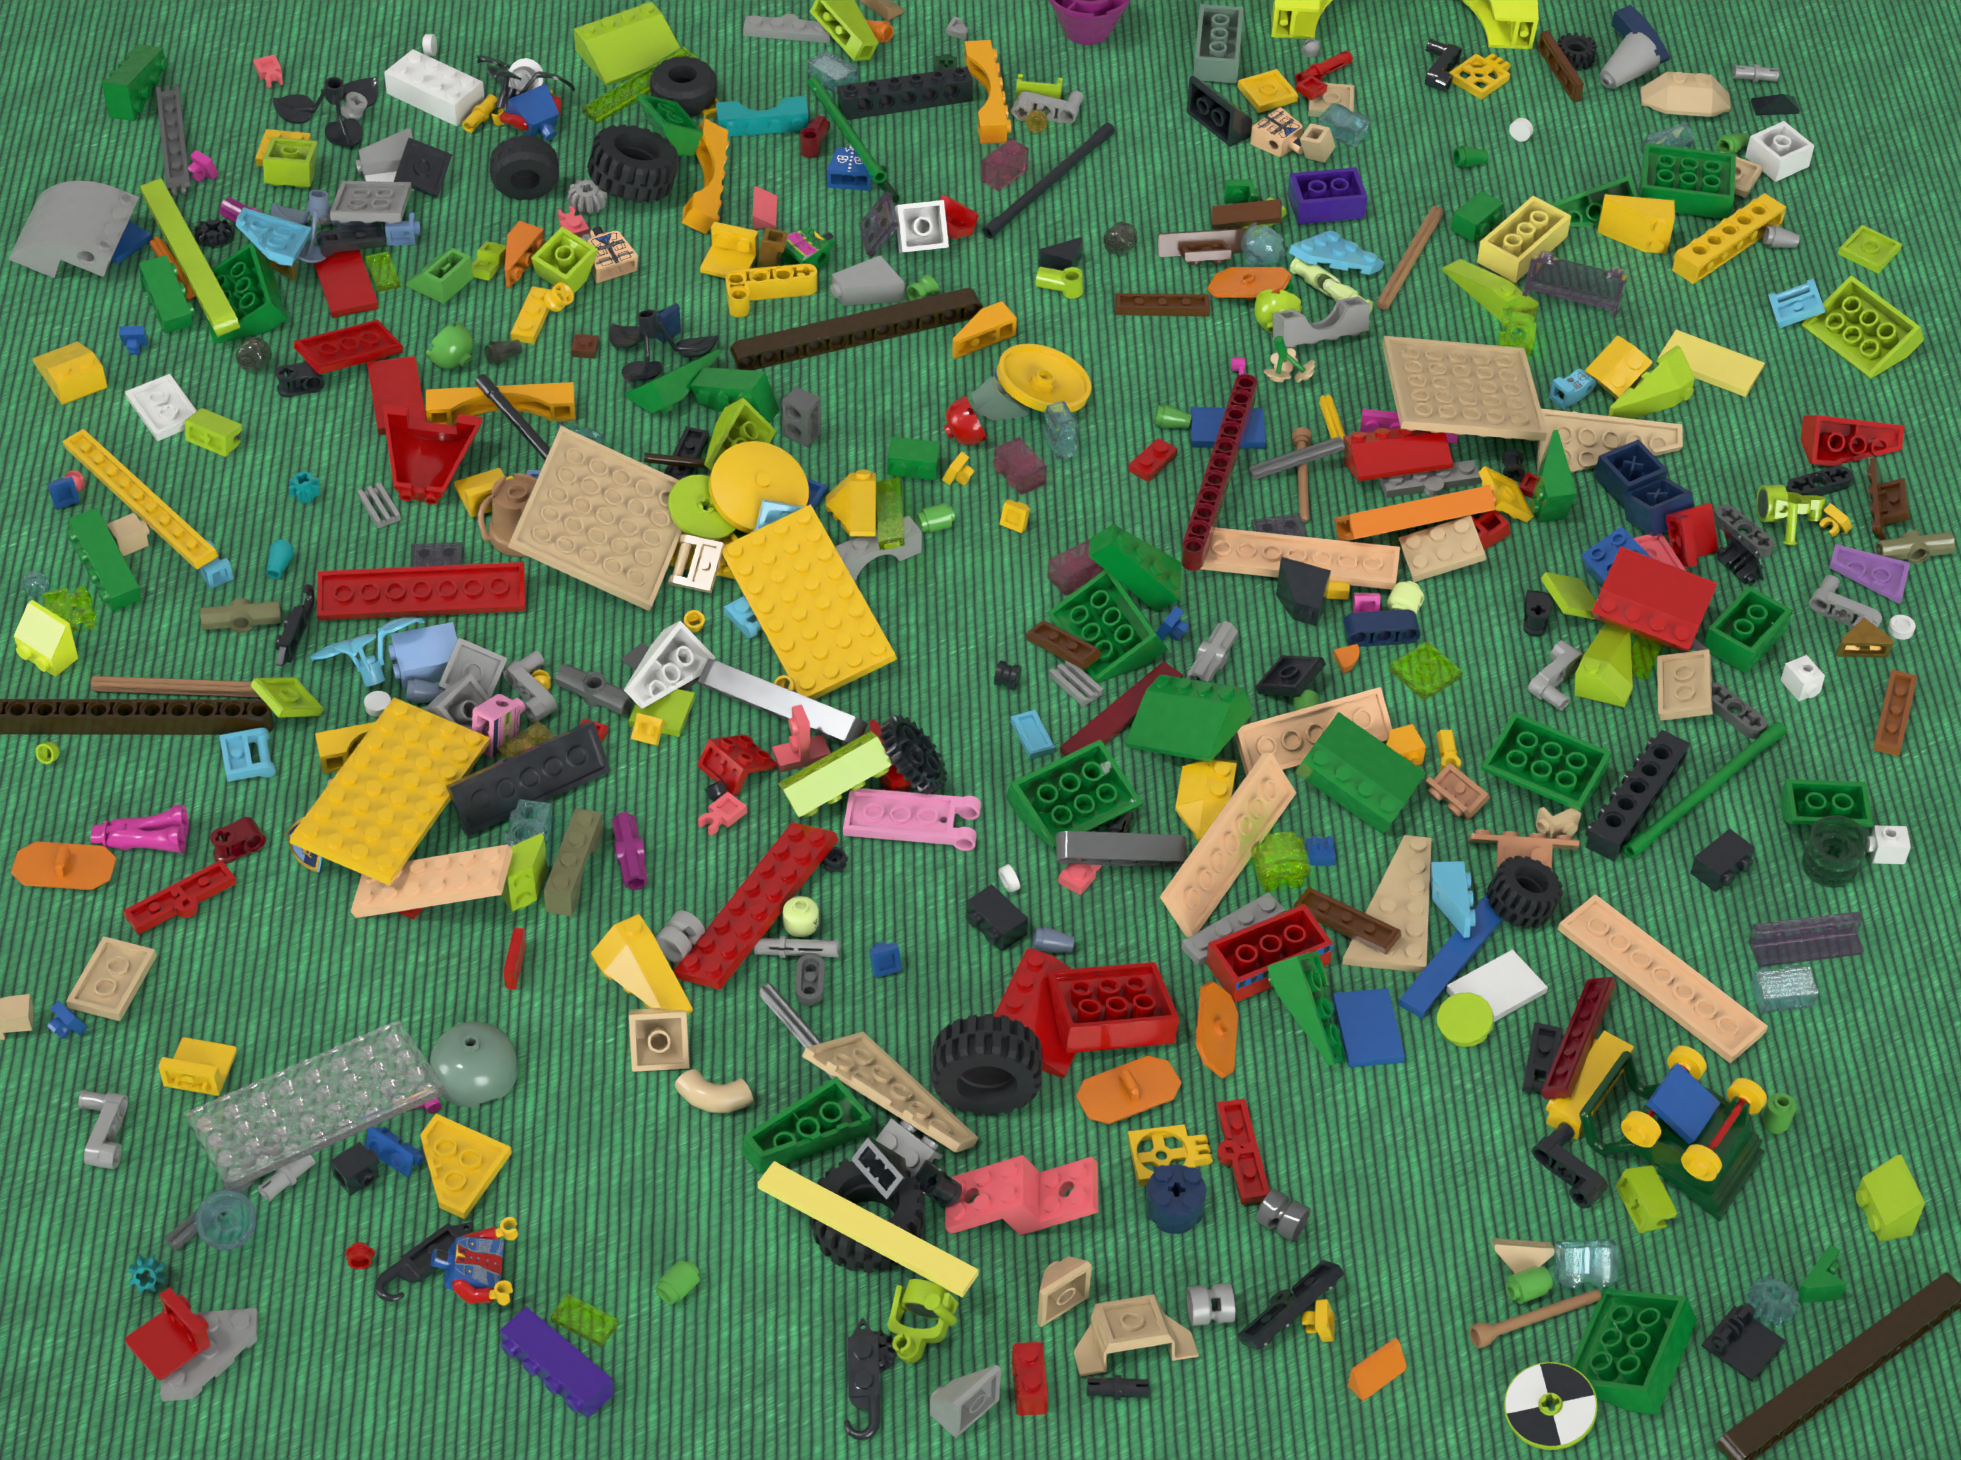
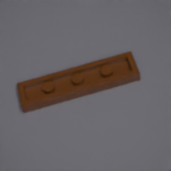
M1548 30L1541 31L1538 44L1539 52L1573 102L1581 101L1583 81Z
M1115 293V315L1210 317L1209 295Z
M1308 887L1293 905L1296 908L1305 904L1318 923L1385 955L1401 937L1400 929L1311 887Z

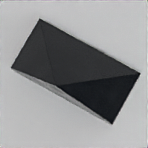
M1778 94L1751 98V104L1756 116L1799 114L1800 112L1795 96Z
M867 1137L851 1159L886 1200L892 1198L907 1178L906 1159L871 1137Z

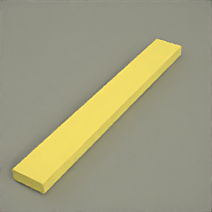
M775 1161L758 1181V1189L962 1298L978 1276V1269Z

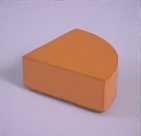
M1358 644L1334 649L1333 657L1342 674L1351 671L1359 658Z

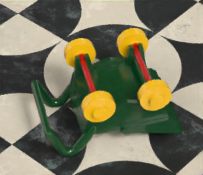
M1687 1046L1675 1047L1667 1058V1064L1670 1069L1673 1065L1679 1063L1697 1081L1707 1069L1706 1061L1701 1054ZM1629 1051L1622 1052L1579 1113L1588 1145L1602 1155H1612L1630 1150L1657 1165L1656 1172L1658 1175L1673 1183L1720 1222L1764 1156L1765 1151L1760 1148L1763 1140L1759 1138L1760 1135L1751 1131V1123L1748 1116L1749 1114H1757L1762 1110L1767 1102L1766 1093L1757 1083L1749 1079L1738 1078L1733 1081L1727 1090L1729 1103L1716 1092L1704 1087L1720 1102V1105L1696 1140L1691 1144L1683 1140L1645 1104L1641 1111L1629 1112L1622 1121L1621 1129L1624 1135L1620 1141L1606 1144L1597 1137L1591 1112L1621 1070L1624 1068L1629 1087L1640 1096L1651 1097L1660 1085V1083L1649 1086L1642 1084L1638 1080L1632 1054Z

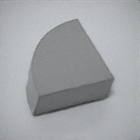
M954 16L946 28V35L966 40L968 29L960 18Z

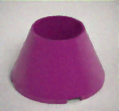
M1131 0L1048 1L1064 35L1069 40L1078 44L1093 45L1101 43L1109 37Z

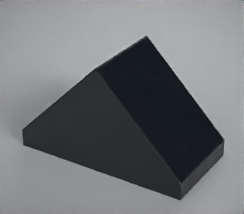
M1079 237L1039 249L1038 268L1044 267L1061 271L1070 267L1077 268L1082 258L1083 239Z

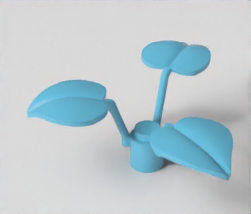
M399 618L377 629L379 632L378 659H375L374 655L365 656L362 647L376 638V634H365L354 639L330 644L310 656V661L312 663L315 659H325L339 653H346L355 663L358 672L361 673L365 686L379 684L385 681L381 665H384V636L414 622L424 623L423 618ZM358 652H359V655H360V657H361V659H360L359 661H358V659L356 658V654H357Z

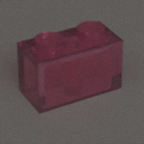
M1012 138L982 160L981 182L997 191L1001 190L1028 170L1029 148Z
M1020 437L995 448L994 468L1021 495L1046 484L1047 466Z
M1090 540L1048 560L1047 578L1065 596L1077 591L1105 570L1089 557Z

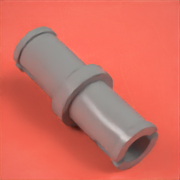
M1758 64L1753 66L1734 65L1732 78L1749 79L1752 82H1758V80L1777 82L1779 68L1760 67Z
M302 1150L286 1165H280L272 1177L262 1185H259V1193L267 1201H272L287 1186L292 1187L300 1175L315 1165L313 1157L306 1150Z

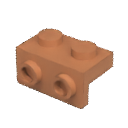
M1451 763L1434 780L1430 777L1425 780L1429 787L1427 792L1436 801L1440 802L1442 799L1448 804L1447 808L1453 815L1458 818L1462 815L1468 821L1490 799L1487 792Z

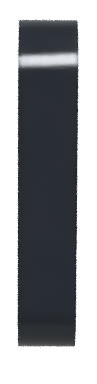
M1834 466L1792 478L1787 483L1786 491L1803 496H1824L1845 490L1850 485L1852 472L1844 466ZM1812 482H1821L1825 486H1816Z

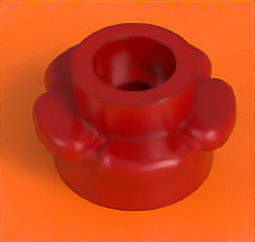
M357 1242L346 1249L345 1256H347L346 1260L351 1268L361 1270L368 1268L372 1264V1257L375 1256V1251L366 1243Z

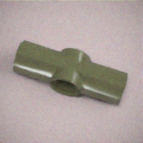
M1912 530L1905 533L1901 538L1876 541L1875 549L1877 555L1897 560L1908 559L1911 563L1918 564L1925 561L1929 556L1954 553L1955 538L1952 532L1922 535L1920 531Z
M238 598L231 601L228 606L200 608L202 630L231 628L235 632L244 633L251 630L253 625L282 623L280 601L251 603L248 599Z

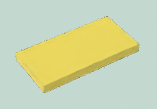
M1675 330L1658 357L1659 359L1663 354L1678 345L1681 347L1696 379L1744 397L1748 395L1765 364L1759 360L1679 330Z

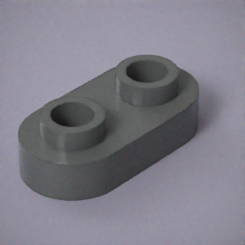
M806 954L797 962L795 996L799 1003L807 1006L818 1004L824 994L825 962L816 954Z

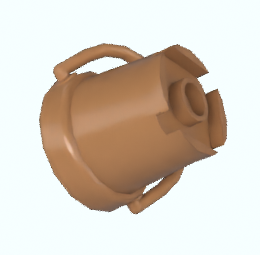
M515 473L514 478L506 480V476L500 478L492 488V495L488 496L481 503L477 514L483 541H490L496 550L505 555L515 557L526 556L509 548L508 544L537 480L528 474ZM492 502V517L487 533L484 513L486 507Z

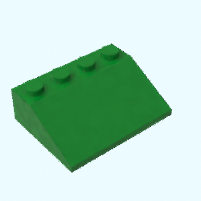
M1645 143L1638 197L1673 200L1675 213L1716 219L1729 218L1735 195L1736 154Z
M252 242L211 269L240 325V328L217 337L206 317L210 334L215 344L269 332L288 319L270 260Z
M1103 570L1047 612L1056 627L1101 650V657L1086 668L1090 677L1097 684L1145 666L1168 650L1124 586L1106 570Z
M1160 675L1146 690L1125 745L1128 748L1211 762L1253 714L1246 690L1243 687Z
M1340 712L1336 714L1295 772L1382 834L1385 833L1426 774V772Z
M1513 712L1482 764L1481 770L1580 811L1597 791L1608 771L1612 752Z
M1101 740L1011 782L1006 794V799L1019 819L1052 850L1056 848V834L1059 832H1090L1143 805L1142 800Z
M1603 1288L1602 1297L1596 1304L1570 1366L1581 1372L1589 1380L1594 1388L1597 1399L1629 1412L1658 1415L1697 1319L1686 1296Z

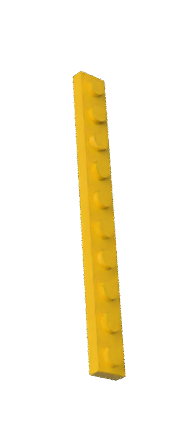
M82 429L63 440L66 450L196 570L218 557L214 547L87 431Z

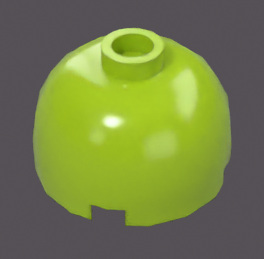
M1272 289L1261 291L1255 301L1254 315L1256 321L1261 327L1273 334V313L1291 309L1301 313V300L1294 294L1280 290L1279 294L1272 293Z

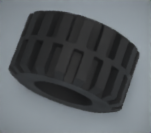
M1515 856L1514 858H1506L1500 864L1487 888L1486 896L1489 899L1490 907L1494 908V912L1497 915L1503 917L1502 920L1509 921L1516 927L1522 926L1524 929L1532 927L1535 929L1539 928L1540 925H1545L1550 919L1563 895V886L1558 881L1559 877L1557 874L1553 873L1549 866H1545L1541 861H1535L1528 856H1525V858Z

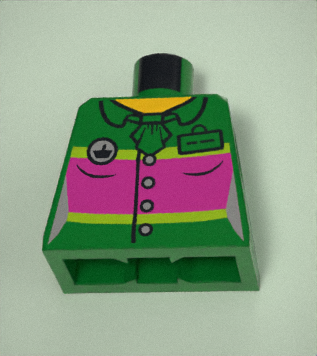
M811 227L791 232L788 235L784 253H781V260L787 265L811 264L818 270L829 262V247L835 245V238L830 232L820 236Z

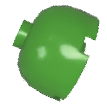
M455 321V327L449 324L440 331L431 342L434 345L432 351L429 349L426 351V357L440 368L448 370L458 366L464 367L472 359L470 355L473 350L472 335L458 321Z

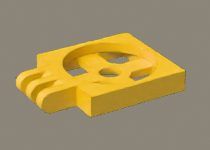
M1494 53L1486 58L1475 54L1449 73L1453 75L1452 83L1482 100L1509 81L1510 73L1507 70H1509L1511 63L1504 62V59L1500 57L1497 58V55ZM1464 71L1470 76L1464 79L1460 74ZM1492 72L1497 79L1491 78L1488 74ZM1481 74L1483 77H1476L1475 75ZM1483 82L1487 86L1481 89L1475 83Z
M1185 1124L1128 1131L1127 1139L1138 1186L1148 1185V1181L1154 1173L1143 1165L1153 1164L1155 1167H1158L1160 1165H1171L1172 1161L1185 1160L1183 1166L1195 1168L1196 1166L1209 1165L1213 1162L1212 1155L1209 1154L1211 1150L1207 1144V1135L1187 1136ZM1175 1137L1181 1142L1182 1148L1170 1149L1166 1147L1164 1138ZM1152 1140L1153 1149L1150 1152H1137L1141 1141ZM1164 1152L1167 1154V1158L1160 1160L1156 1157V1154Z

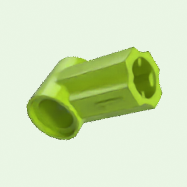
M1039 267L1036 286L1062 291L1063 296L1066 298L1076 299L1083 294V273L1076 267L1066 268L1063 271Z

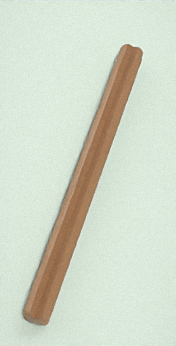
M1433 206L1380 294L1376 305L1378 309L1385 311L1391 305L1440 221L1443 212L1441 207Z
M93 676L91 680V688L94 692L260 697L251 687L252 681Z

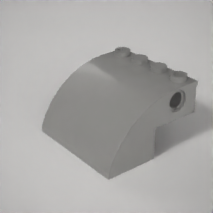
M67 181L56 184L39 195L10 254L9 260L55 278L62 260L104 277L139 197L118 188L92 181Z

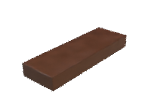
M1281 199L1212 206L1213 230L1282 223Z
M1044 620L1026 633L1027 641L1083 670L1101 657V650Z

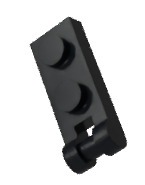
M381 225L325 230L318 232L316 235L321 254L327 257L333 255L334 252L386 247V237Z
M1534 1023L1522 1092L1542 1091L1560 1047L1563 1028ZM1534 1075L1544 1077V1082L1534 1080Z

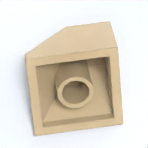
M662 1008L629 1010L632 1072L689 1068L686 1011Z
M1068 1256L1060 1262L1055 1261L1046 1268L1039 1291L1037 1324L1040 1327L1089 1298L1092 1265L1088 1261Z

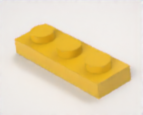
M531 287L510 333L512 341L535 344L550 310L546 306L543 297L545 292L550 289Z

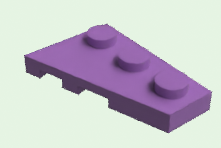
M1835 544L1829 568L1900 604L1910 563Z

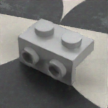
M891 1118L876 1141L906 1159V1168L911 1172V1177H915L925 1160L932 1162L934 1158L939 1160L942 1158L943 1155L936 1150L939 1146L936 1142L925 1135L921 1139L915 1134L917 1128L904 1120L898 1122Z

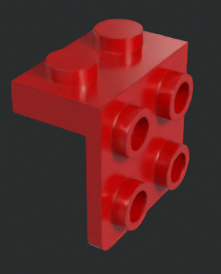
M170 1287L159 1294L164 1311L132 1332L125 1339L127 1347L157 1380L165 1379L211 1346L207 1334L209 1325L204 1317L199 1313L195 1316L190 1310L191 1305L184 1295L180 1294L177 1296Z

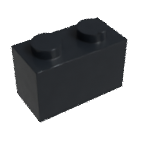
M1729 829L1695 856L1690 874L1711 890L1717 892L1721 887L1729 886L1741 871L1744 873L1752 866L1754 861L1752 856L1755 847Z
M992 884L967 900L966 919L972 927L979 929L984 934L986 940L992 945L995 944L1001 951H1004L1027 935L1028 917Z

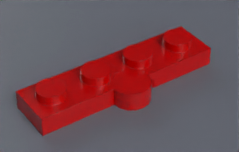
M221 859L123 910L124 918L137 935L177 914L183 918H190L198 912V903L235 885V876Z
M1237 1099L1217 1102L1216 1111L1224 1141L1218 1146L1217 1159L1221 1164L1231 1166L1241 1205L1263 1202L1270 1190L1246 1100Z

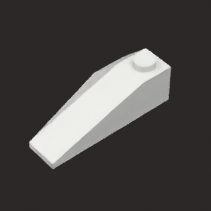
M679 621L664 629L653 642L624 691L642 709L699 677L708 658L714 660L716 657Z

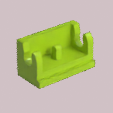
M1018 74L1016 99L1021 92H1031L1061 99L1063 78H1058L1057 84L1026 82L1023 81V74Z
M204 408L199 409L185 419V440L219 455L227 457L241 442V440L234 439V437L242 431V424Z
M1650 1165L1624 1170L1615 1187L1639 1234L1645 1233V1231L1665 1228L1667 1224L1663 1219L1674 1218L1677 1211L1654 1166Z

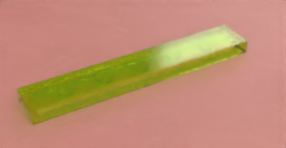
M683 46L582 107V114L598 124L638 100V93L644 95L649 93L650 75L662 61L672 57L689 56L698 58V56Z
M896 477L876 481L880 550L904 546L905 533L901 478Z

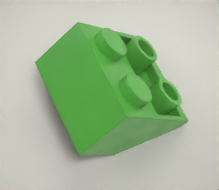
M451 248L436 256L414 275L406 285L445 304L473 279L471 256Z

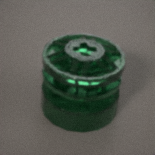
M1839 815L1826 816L1818 820L1811 829L1801 863L1806 875L1815 883L1829 888L1844 887L1850 884L1857 876L1861 861L1867 850L1868 839L1864 829L1852 819Z

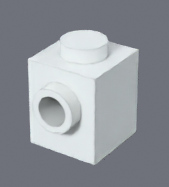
M1805 655L1785 663L1780 681L1798 701H1801L1808 697L1813 698L1820 693L1825 675Z
M1874 825L1871 836H1867L1866 850L1871 853L1872 863L1905 864L1911 848L1907 826Z

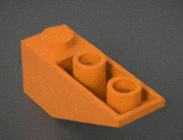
M518 221L507 234L505 258L506 288L510 289L521 278L522 273L532 265L531 257L546 243L544 229Z

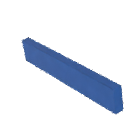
M1486 895L1474 908L1475 926H1470V937L1464 938L1458 930L1455 931L1400 998L1399 1005L1423 1019L1445 992L1447 985L1454 981L1502 922L1503 917L1497 915L1494 912V908L1490 907L1489 899Z

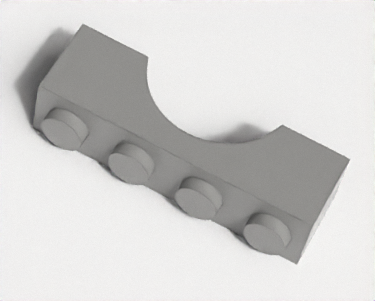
M1358 296L1337 300L1332 312L1325 319L1316 323H1308L1306 317L1295 309L1273 313V340L1276 336H1282L1287 349L1295 348L1299 344H1316L1319 340H1336L1339 336H1356L1360 332L1369 331V303Z
M907 516L876 529V536H859L839 544L835 548L855 581L861 569L878 556L894 555L899 561L921 553L922 531L910 516Z

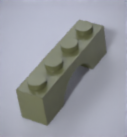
M575 808L543 891L546 912L573 916L580 898L582 876L590 853L596 854L604 834L601 812Z

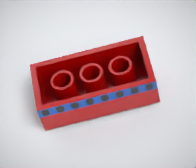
M1303 904L1209 942L1206 964L1222 988L1232 996L1234 1003L1273 988L1268 980L1269 971L1267 966L1317 950L1323 966L1330 964L1333 943L1306 905Z

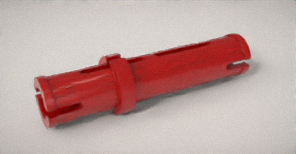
M1345 50L1319 64L1314 63L1307 70L1295 75L1296 83L1298 84L1310 75L1321 80L1323 76L1352 63L1353 56L1349 51Z

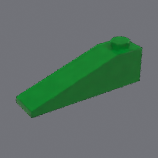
M1628 175L1549 204L1571 215L1569 227H1598L1605 194L1638 197L1632 176Z
M717 349L624 394L626 398L651 414L661 410L662 414L676 408L674 403L682 400L692 389L690 385L704 367L709 368L721 354V351Z
M1318 950L1297 955L1267 966L1269 971L1268 980L1271 986L1275 988L1276 994L1328 1065L1345 1061L1339 1030L1331 1022L1334 1006L1333 1002L1328 1001L1326 998L1325 987L1329 986V982Z

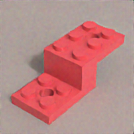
M1024 1155L953 1176L951 1178L961 1184L962 1192L955 1204L949 1207L945 1206V1229L950 1234L1003 1219L1021 1236L1098 1213V1162L1093 1157H1089L1039 1172ZM1074 1187L1069 1196L1064 1197L1066 1191ZM979 1194L973 1203H969L974 1195Z

